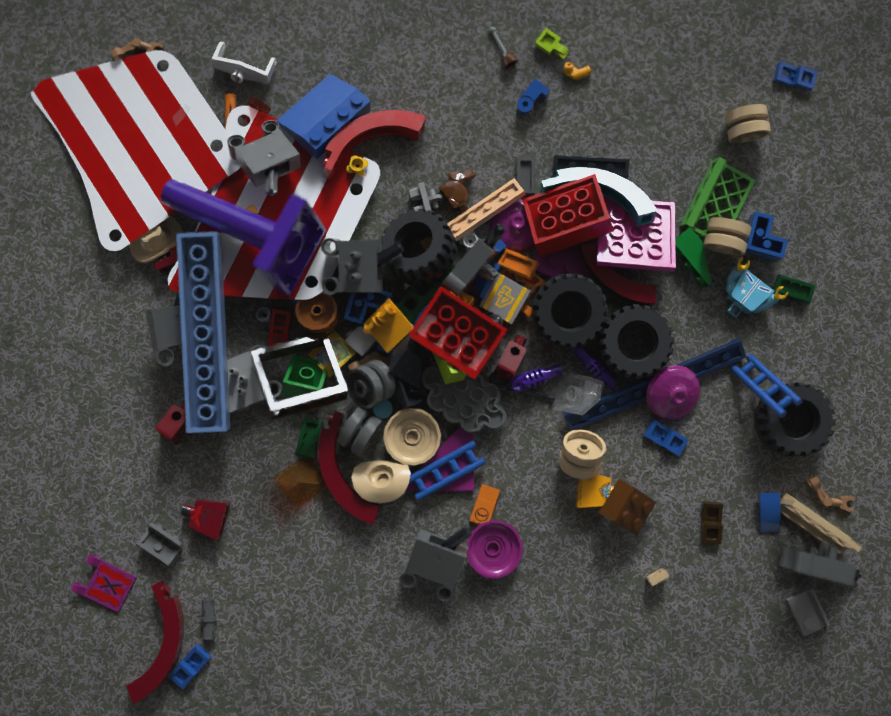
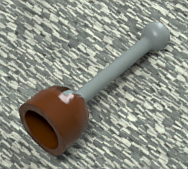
M490 27L489 33L494 36L503 52L501 60L505 69L518 63L516 56L511 52H506L496 34V28Z

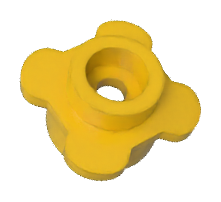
M356 155L352 156L350 165L347 166V172H353L358 177L364 176V170L368 166V161Z

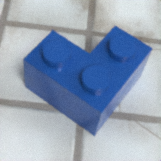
M756 211L749 216L747 224L752 227L750 237L744 240L747 243L745 254L775 262L784 258L788 239L770 235L774 216Z
M384 290L383 292H352L344 320L364 326L363 323L366 321L369 309L377 310L388 299L392 301L393 294Z

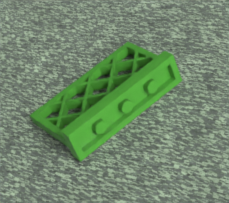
M721 157L712 160L680 224V227L686 230L691 227L696 234L705 238V235H708L705 233L708 229L702 231L696 228L698 220L704 218L706 227H708V217L713 215L721 217L720 213L726 211L729 212L731 219L736 220L755 182V179L725 163L726 160ZM724 169L730 172L731 180L724 182L722 177ZM743 179L749 182L746 189L740 191L737 180ZM733 181L736 192L728 194L725 184ZM721 185L724 196L715 198L713 190L716 186ZM736 194L739 203L737 206L731 207L729 196ZM724 198L727 209L719 211L716 200ZM712 202L715 213L707 215L705 206L707 203Z

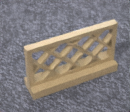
M784 493L781 497V514L818 540L829 542L830 548L832 543L838 544L837 553L841 554L844 548L856 552L861 550L862 547L851 540V537L788 493Z

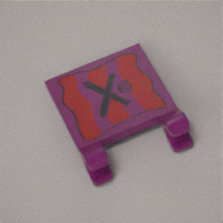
M93 554L88 555L85 562L97 567L87 587L79 582H75L70 590L119 612L136 576Z

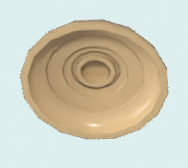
M408 408L398 411L389 419L385 426L383 439L386 450L393 459L406 465H418L425 463L435 455L440 446L441 433L438 423L431 414L422 409Z

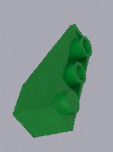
M689 227L675 238L676 257L679 256L683 261V267L688 272L691 271L694 274L696 283L706 288L711 285L703 243L691 227Z

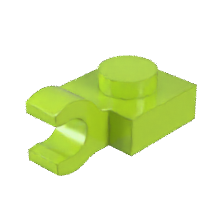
M547 28L544 29L535 42V46L548 55H551L554 51L563 60L568 55L567 52L569 50L560 44L561 37Z

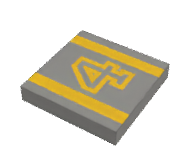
M499 273L493 280L479 306L489 312L500 315L503 320L513 325L532 291Z

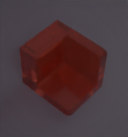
M250 97L245 105L263 112L256 126H260L271 111V108L257 97ZM241 115V116H240V117L243 118L246 122L250 123V118H249V116H247V115Z

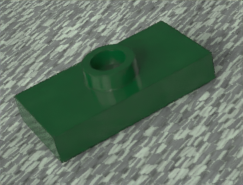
M778 274L773 286V293H776L778 287L783 286L779 290L780 295H785L788 292L786 298L810 304L816 285Z
M304 418L295 456L315 459L323 427L322 421Z

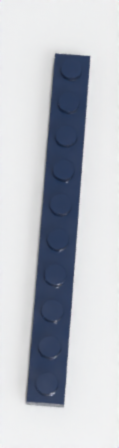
M735 339L677 365L687 367L699 378L746 358L742 341ZM655 374L562 413L568 430L571 432L647 400V388Z

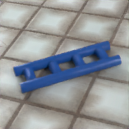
M752 354L746 357L749 363L739 369L737 366H733L731 368V372L780 418L786 415V411L783 408L791 402L796 406L802 403L800 397ZM756 368L761 374L751 380L746 374ZM768 379L773 386L764 392L758 385ZM780 390L786 397L776 403L771 396Z
M473 440L410 475L409 484L415 482L419 493L415 494L418 502L486 464L483 457L478 460L475 457L472 449L477 446ZM465 454L470 464L460 469L455 459ZM448 463L453 474L443 479L438 468ZM432 473L437 483L426 488L421 478Z

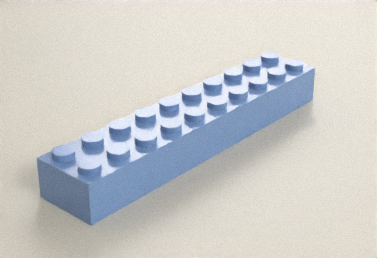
M218 232L177 234L186 431L187 433L228 431L231 427L221 234Z

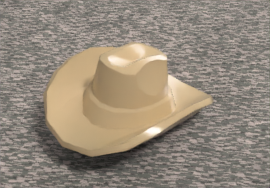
M168 217L130 243L131 254L138 262L148 263L170 251V248L177 246V234L183 233L181 225L174 218Z
M395 459L366 461L354 468L351 478L354 489L363 499L369 502L385 503L396 500L404 494L409 485L410 471L408 465L402 464Z

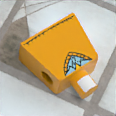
M597 474L590 479H578L576 507L603 506L614 486H611V478Z

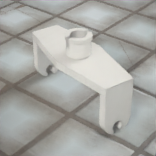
M220 42L212 57L214 68L231 74V78L235 82L239 78L238 83H242L243 79L269 84L277 63L276 58L272 57L266 71H263L241 61L222 58L225 43Z

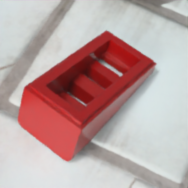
M279 307L272 308L267 346L288 342L293 310ZM277 314L287 315L286 319L279 318ZM276 322L286 323L285 326L275 325ZM274 329L283 330L284 334L275 333ZM273 337L283 338V342L275 341Z

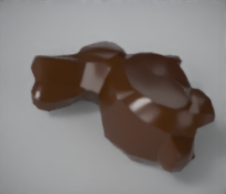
M471 169L463 173L458 171L450 172L447 175L449 181L438 187L440 193L445 196L454 212L459 210L465 212L468 210L469 192L464 184L476 176V173Z

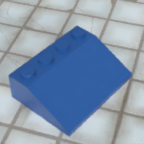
M330 74L281 116L277 122L317 160L325 153V148L338 131L351 121L370 113L371 101L357 88Z

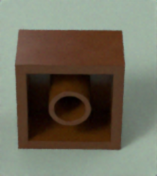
M618 479L599 513L637 536L656 502L635 487Z

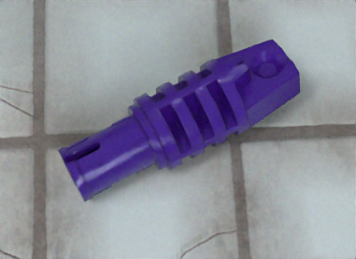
M578 346L574 349L572 353L584 363V368L600 385L604 382L609 388H612L617 383L610 376L612 371L597 356H592L583 346Z
M556 364L546 369L537 368L510 379L511 388L514 392L546 384L549 379L562 376L563 372H559L562 371V368L559 364Z

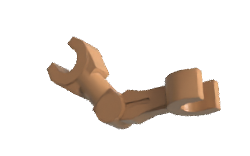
M135 38L123 48H114L110 53L115 60L123 59L127 53L136 49L150 52L156 49L164 50V46L161 43L154 42L148 44Z
M374 351L362 360L351 363L348 367L352 370L369 361L379 360L389 368L392 356L386 357Z
M811 475L805 479L809 486L816 491L821 504L837 506L849 512L854 511V508L847 507V502L849 500L855 501V498L851 496L838 497V499L829 498L828 494L822 489L821 482L817 476L813 477Z

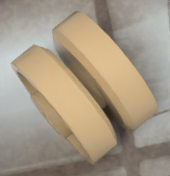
M753 104L727 112L724 117L726 126L731 127L727 131L729 142H751L769 136L771 134L770 123L765 121L769 116L767 106L764 104Z
M710 218L707 229L711 233L705 235L703 246L723 254L745 255L747 243L744 240L750 237L752 227L744 222L733 219Z
M573 430L567 433L563 439L559 455V466L567 475L574 478H593L601 469L606 445L603 439L593 432Z

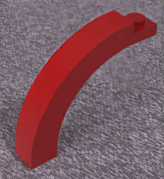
M385 110L369 113L351 121L335 134L325 148L326 159L322 167L325 177L332 180L344 156L354 146L369 138L382 135H399L418 141L425 126L426 116L409 111Z

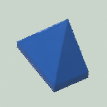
M496 263L492 267L498 272L500 265ZM480 275L474 281V286L479 300L482 301L492 282L490 283Z

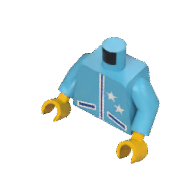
M743 257L738 259V266L734 267L727 277L726 291L728 295L726 298L733 303L727 312L733 317H737L741 311L749 314L751 312L759 313L768 310L779 299H785L788 295V292L785 295L779 294V290L783 286L778 287L776 293L773 294V289L747 270L750 265L749 261L746 265L740 264Z

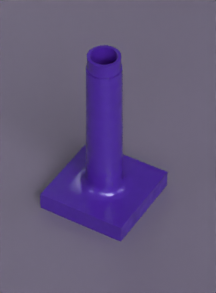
M174 179L169 180L165 184L161 193L162 204L260 249L261 252L253 265L278 292L289 297L326 232L325 227L308 201L295 194L291 195L276 223Z

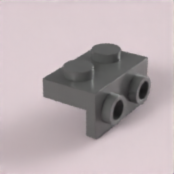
M151 522L148 525L147 531L136 543V546L169 567L183 548L182 540L175 534L170 535L165 532L166 529L158 523L155 525Z

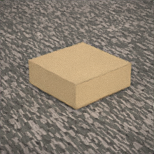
M660 568L648 575L646 579L651 586H654L668 578L669 575L666 570Z

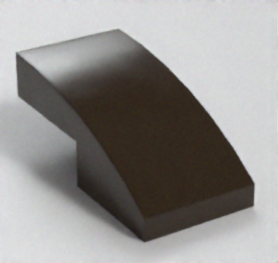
M702 501V543L721 544L723 525L721 523L722 502Z

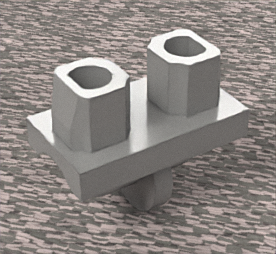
M424 182L418 183L419 187L409 190L412 201L422 199L423 205L414 207L415 211H418V209H425L426 212L431 210L429 203H432L433 209L439 208L438 201L442 200L441 194L436 195L434 189L429 190L430 196L428 197Z

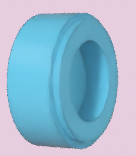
M386 400L374 406L373 411L377 417L385 419L392 414L393 407Z

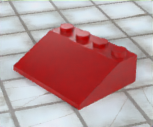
M596 174L522 199L534 244L540 257L614 231Z
M441 286L408 336L475 379L507 329Z

